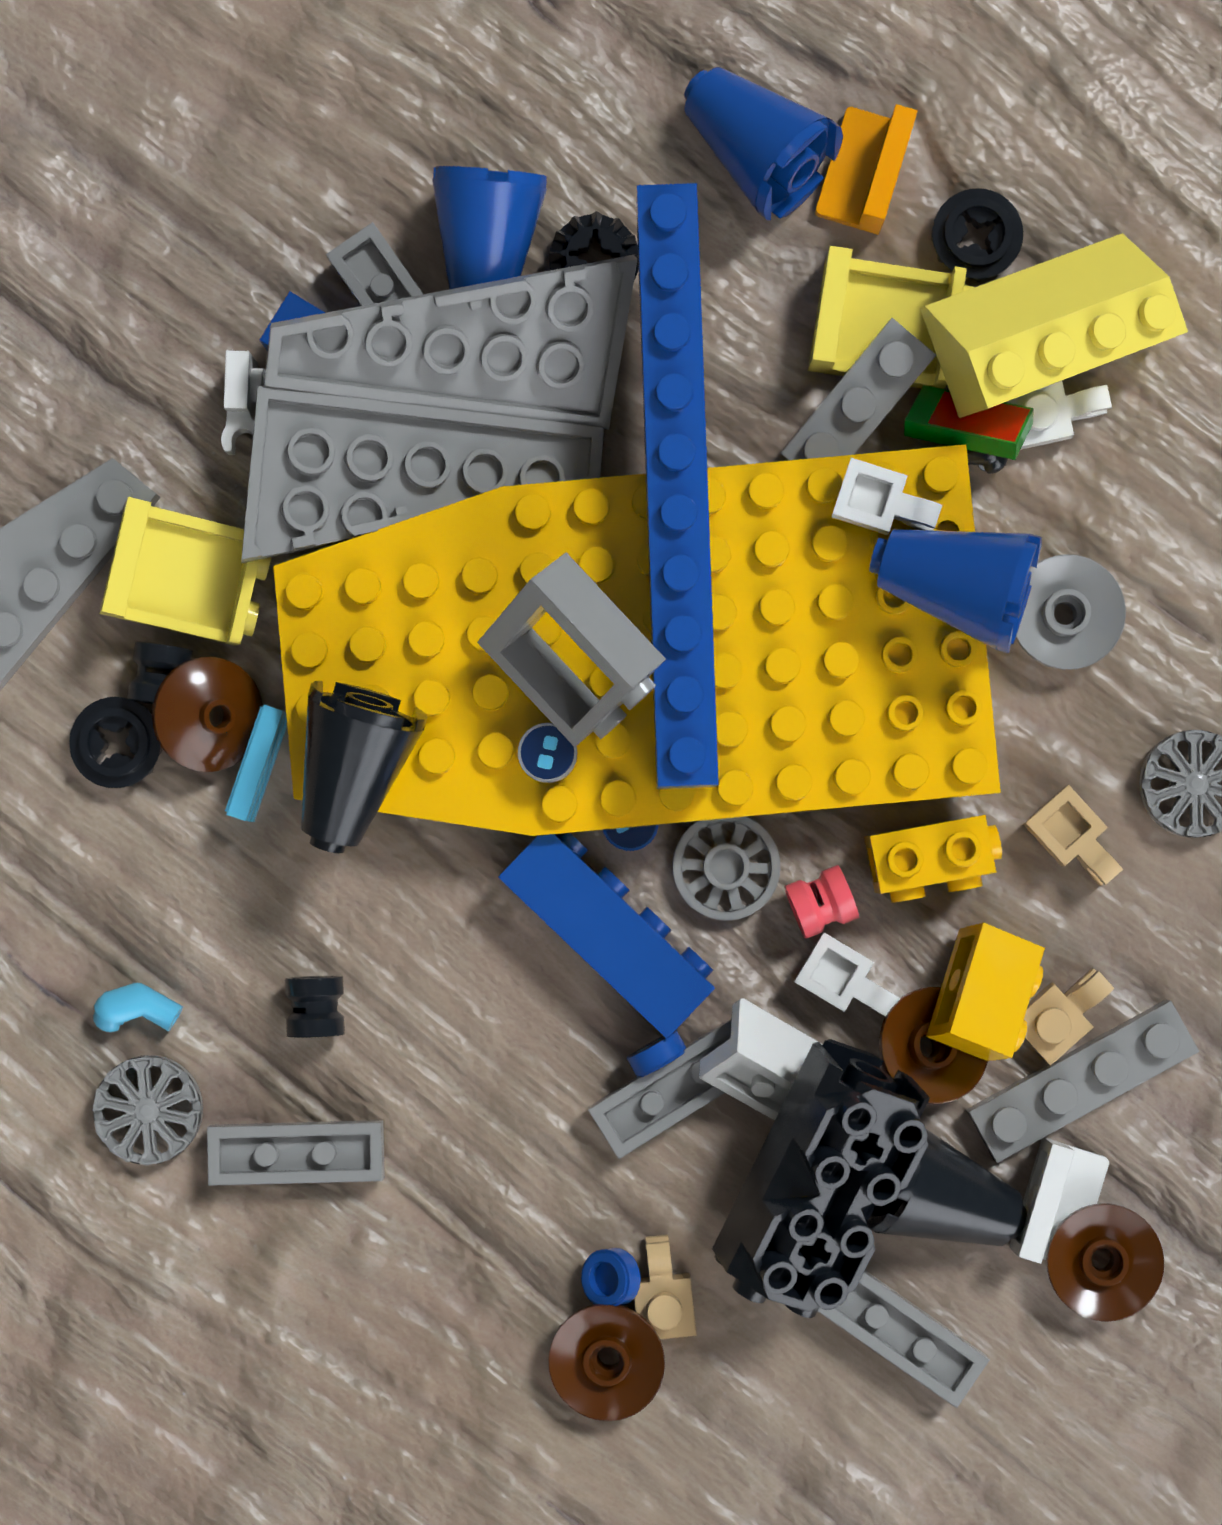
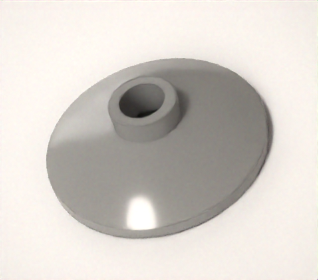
M1065 554L1049 557L1040 561L1037 564V568L1031 567L1029 571L1032 572L1030 581L1032 587L1016 636V640L1022 649L1039 663L1061 670L1084 668L1104 658L1120 639L1126 619L1124 596L1113 575L1096 561L1078 555ZM1059 604L1069 606L1073 612V619L1068 625L1060 624L1054 617V610Z

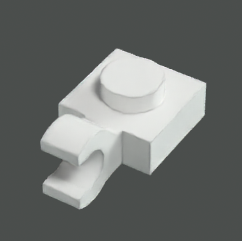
M226 350L224 409L227 411L226 426L221 436L223 450L228 455H235V442L239 435L243 433L253 435L258 386L267 387L264 385L265 369L258 368L257 361L249 351Z
M1062 381L1007 401V403L1034 408L1033 425L1020 450L1071 439L1074 436L1071 421L1107 414V409L1112 408L1107 385L1085 389L1065 396Z
M851 458L832 513V518L885 535L889 534L893 519L918 530H933L942 505L903 493L908 475Z
M825 932L822 933L794 980L798 985L845 1012L854 997L886 1016L890 1009L900 1000L898 996L866 978L874 963L873 961Z

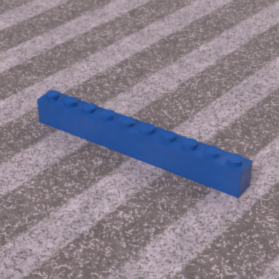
M697 183L637 185L636 213L651 643L666 658L653 672V682L656 684L653 689L657 789L716 787L719 785Z

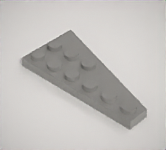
M634 255L271 323L264 385L371 400L597 426L609 430L637 258Z
M258 386L241 563L343 542L503 486L600 478L604 427Z
M113 458L0 528V691L113 556L127 498L132 497L152 502L151 506H154L161 498Z

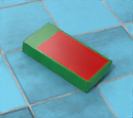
M923 385L905 419L904 436L948 446L966 444L967 450L1016 460L1033 425L1034 408L1004 402L989 409L959 418L949 390Z

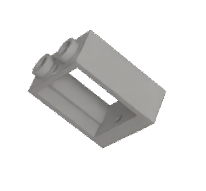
M567 552L531 578L477 642L574 747L592 732L602 739L627 716L620 706L624 704L631 710L650 693L656 684L649 676L666 660ZM546 612L614 683L600 700L533 630V626Z

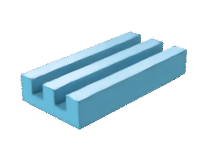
M267 705L260 707L225 809L226 815L243 821L255 822L287 728L285 711Z

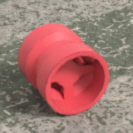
M839 865L821 871L819 878L809 883L798 880L784 886L792 912L805 939L822 933L824 926L836 921L845 924L859 918L853 895ZM818 899H819L820 904H821L820 907L818 906V903H817V901H816V900H818Z

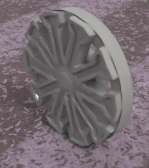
M1203 730L1178 732L1161 740L1147 755L1142 765L1139 780L1141 799L1151 818L1165 830L1179 836L1192 838L1211 836L1222 831V807L1214 797L1222 798V785L1218 784V782L1222 781V769L1213 771L1222 758V736ZM1180 741L1188 743V762L1177 748ZM1207 741L1212 743L1213 748L1202 762V742ZM1161 754L1169 758L1175 766L1174 770L1159 765L1158 759ZM1156 777L1169 781V787L1156 791L1151 788V780ZM1173 797L1176 801L1170 810L1163 814L1158 808L1160 802ZM1203 805L1214 818L1213 825L1208 827L1203 824ZM1189 807L1190 824L1187 827L1180 826L1179 818L1186 808Z
M749 817L695 822L680 838L673 856V877L682 898L700 914L716 920H737L758 911L773 895L780 877V857L774 840L767 830ZM724 822H732L735 826L729 844L725 842L721 827ZM705 827L711 830L714 848L710 847L698 836V832ZM752 830L757 834V840L741 849L740 845L745 832ZM686 846H693L705 856V860L686 859L684 857ZM761 850L769 852L770 860L767 863L749 862V858ZM685 870L704 871L705 874L688 884L684 882L682 873ZM749 873L766 874L769 878L767 886H758L748 878ZM711 883L713 886L707 902L702 904L695 899V893ZM740 885L754 896V902L747 906L741 902L738 886ZM723 889L727 890L731 905L729 911L724 912L720 911L717 907Z
M144 1055L126 1060L108 1072L96 1090L92 1109L96 1133L109 1148L110 1152L126 1162L151 1165L168 1161L183 1152L192 1143L200 1129L203 1118V1100L199 1086L193 1076L182 1065L169 1058ZM152 1066L160 1067L162 1071L155 1086H152L150 1069ZM130 1068H134L137 1071L139 1089L126 1076V1071ZM179 1077L183 1083L182 1089L168 1094L166 1090L173 1078ZM116 1084L128 1099L110 1096L108 1091L111 1085ZM188 1100L191 1102L193 1109L187 1113L174 1110L173 1105ZM109 1108L123 1111L126 1114L108 1121L105 1119L104 1109ZM173 1122L185 1125L187 1132L183 1137L178 1136L168 1123ZM130 1124L131 1127L122 1142L119 1143L113 1137V1131ZM156 1131L169 1145L168 1151L161 1153L157 1149ZM141 1132H143V1154L133 1151V1146Z

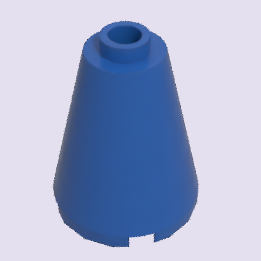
M721 67L713 68L710 71H700L691 79L685 89V114L756 211L766 220H771V213H774L780 219L786 217L802 205L825 178L817 172L824 158L828 156L832 161H835L840 151L843 140L842 128L832 119Z
M434 167L432 182L449 289L521 276L546 195L547 176L508 170V173L489 171L488 168Z
M893 529L888 540L878 538L871 557L869 572L878 574L877 586L995 650L1009 653L1011 644H1014L1030 595L1032 572L1029 570L1030 567L1037 568L1042 537L1025 533Z

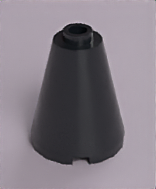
M323 681L311 683L307 700L301 830L311 836L309 843L312 846L331 853H344L346 846L359 845L424 731L428 716L422 710L415 707L412 717L398 711L401 700L392 696L336 682L333 693L323 692Z
M926 1129L928 1147L908 1186L900 1191V1194L893 1202L884 1206L876 1205L867 1222L871 1231L880 1234L1004 1246L1011 1238L1015 1239L1021 1234L1026 1223L1027 1209L1023 1205L1022 1196L1018 1190Z

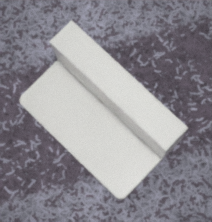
M741 998L732 1006L731 1038L700 1059L699 1078L775 1120L812 1044L818 1041L746 999Z
M1042 1138L1023 1199V1205L1027 1209L1026 1223L1021 1234L1017 1238L1011 1239L1009 1248L1018 1257L1041 1264L1043 1259L1046 1260L1049 1242L1059 1224L1074 1211L1088 1205L1097 1204L1109 1166V1160L1093 1152L1048 1138Z

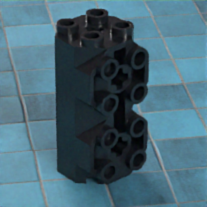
M832 1039L825 1040L823 1045L820 1042L812 1044L712 1248L716 1261L723 1266L728 1274L736 1278L732 1287L738 1294L755 1303H764L767 1298L768 1300L785 1304L788 1309L802 1317L813 1318L819 1308L824 1310L834 1309L845 1302L848 1293L855 1291L876 1250L874 1236L867 1225L876 1205L884 1206L893 1202L900 1194V1191L908 1186L928 1147V1134L920 1117L930 1097L912 1077L897 1070L894 1078H892L880 1069L884 1062L882 1059L867 1051Z

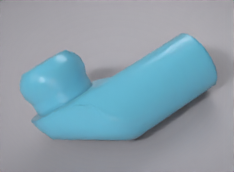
M132 983L103 993L95 1002L93 1021L102 1031L116 1032L124 1022L142 1016L159 1027L170 1031L179 1018L183 1006L145 984Z

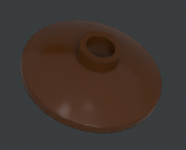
M199 657L186 661L166 676L155 695L152 722L156 738L164 752L173 761L187 769L200 772H216L232 767L243 759L260 707H263L261 695L249 674L231 661L216 657ZM219 705L223 710V719L218 726L214 727L209 720V714L213 707Z
M941 987L920 988L902 996L885 1016L879 1036L880 1057L884 1061L883 1067L886 1073L894 1078L897 1070H900L912 1077L930 1097L928 1104L949 1103L968 1094L982 1078L988 1061L931 1038L929 1039L933 1045L932 1053L928 1057L921 1053L920 1040L923 1036L927 1035Z
M1099 1203L1074 1211L1056 1228L1047 1250V1272L1055 1293L1068 1308L1080 1316L1091 1320L1111 1322L1133 1316L1153 1299L1162 1282L1164 1254L1157 1234L1144 1218L1120 1205ZM1098 1249H1107L1110 1253L1108 1265L1100 1269L1094 1268L1091 1263L1093 1253Z
M595 1304L578 1310L559 1327L549 1351V1372L557 1393L574 1411L594 1420H622L643 1410L656 1396L665 1371L664 1350L655 1329L640 1314L624 1306ZM609 1347L616 1350L619 1355V1361L614 1365L603 1363L599 1358V1351L601 1349Z

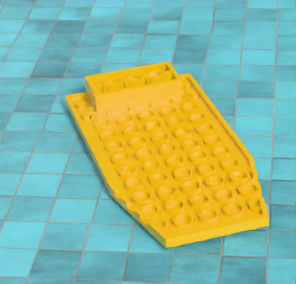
M966 444L707 468L719 785L716 787L657 789L653 690L631 710L622 704L620 708L627 716L605 737L600 739L592 732L577 745V761L568 776L553 783H543L534 780L525 773L519 763V742L525 732L531 727L541 723L552 722L477 643L529 580L566 552L651 642L646 474L503 486L378 529V531L366 533L274 565L293 798L296 800L303 799L307 700L311 683L314 681H323V692L333 693L336 682L370 689L401 700L398 711L412 717L414 708L417 707L428 716L424 731L378 812L529 836L1001 793L986 644L877 586L878 574L869 572L871 557L878 538L888 540L893 529H918L893 519L889 534L885 535L832 518L850 459L854 458L908 475L903 493L941 504L942 508L936 526L933 529L934 531L975 532ZM547 612L533 626V630L599 700L611 689L614 683ZM653 673L649 676V678H650L652 681H653Z

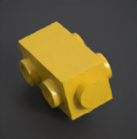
M986 815L864 837L874 892L878 894L890 893L891 903L926 897L924 886L946 882L948 892L982 887L981 875L997 873L994 860L1002 859V847L996 825H987Z

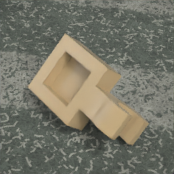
M1070 785L1065 786L1023 824L1061 867L1066 866L1076 857L1085 871L1099 886L1108 884L1123 870L1118 862L1096 840L1108 827Z
M1094 968L1081 977L1065 994L1051 982L1028 1004L1024 1020L1027 1022L1025 1039L1051 1066L1094 1028L1082 1014L1101 1002L1114 990V987Z
M668 1234L645 1237L649 1277L641 1278L639 1291L634 1298L636 1312L651 1324L660 1339L697 1336L690 1273L672 1274Z

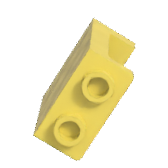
M830 246L824 263L808 371L844 376L891 318L896 320L936 354L920 308L974 288L973 286L965 285L967 268L955 266L951 273L853 259L851 258L853 249ZM937 354L910 387L921 389L923 385L941 389L946 387L947 383Z
M128 497L124 505L99 614L233 646L241 644L243 635L252 637L260 608V603L251 601L256 579L265 581L271 557L241 563L244 529L151 506L152 502Z

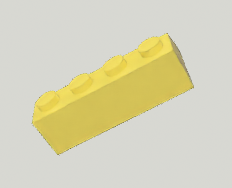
M1123 233L920 308L959 418L989 409L1188 332L1170 277Z

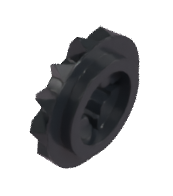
M982 188L968 189L953 195L940 207L934 219L930 240L934 244L938 262L944 263L951 271H953L955 266L967 268L966 277L979 282L995 275H1001L1014 262L1023 243V224L1016 208L1001 194ZM966 221L972 223L976 229L983 226L988 227L993 223L996 224L985 239V244L988 247L987 250L981 249L976 243L968 247L966 245L961 248L959 247L968 232L965 225Z
M595 211L590 215L573 216L561 230L556 231L549 252L550 270L587 264V261L578 259L579 253L588 252L590 243H593V237H598L602 253L611 255V259L634 255L637 258L634 280L636 279L638 274L637 241L635 235L624 226L619 218H611Z
M107 697L91 703L78 715L70 732L69 748L76 768L86 779L106 788L134 786L147 775L153 773L154 766L163 751L156 738L152 714L148 708L124 697ZM132 724L133 726L128 731L130 734L125 742L131 748L130 752L135 757L132 758L131 756L114 753L110 758L106 757L101 762L106 756L105 751L108 749L109 743L104 739L105 735L98 730L99 727L107 731L120 733L124 728L128 729Z

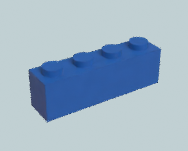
M571 833L537 836L498 878L668 1039L715 989L713 984L706 979L714 970L689 946L680 954L664 939L672 930L651 909L646 907L638 914L623 899L630 889L607 867H604L598 874L595 873L581 859L588 849Z

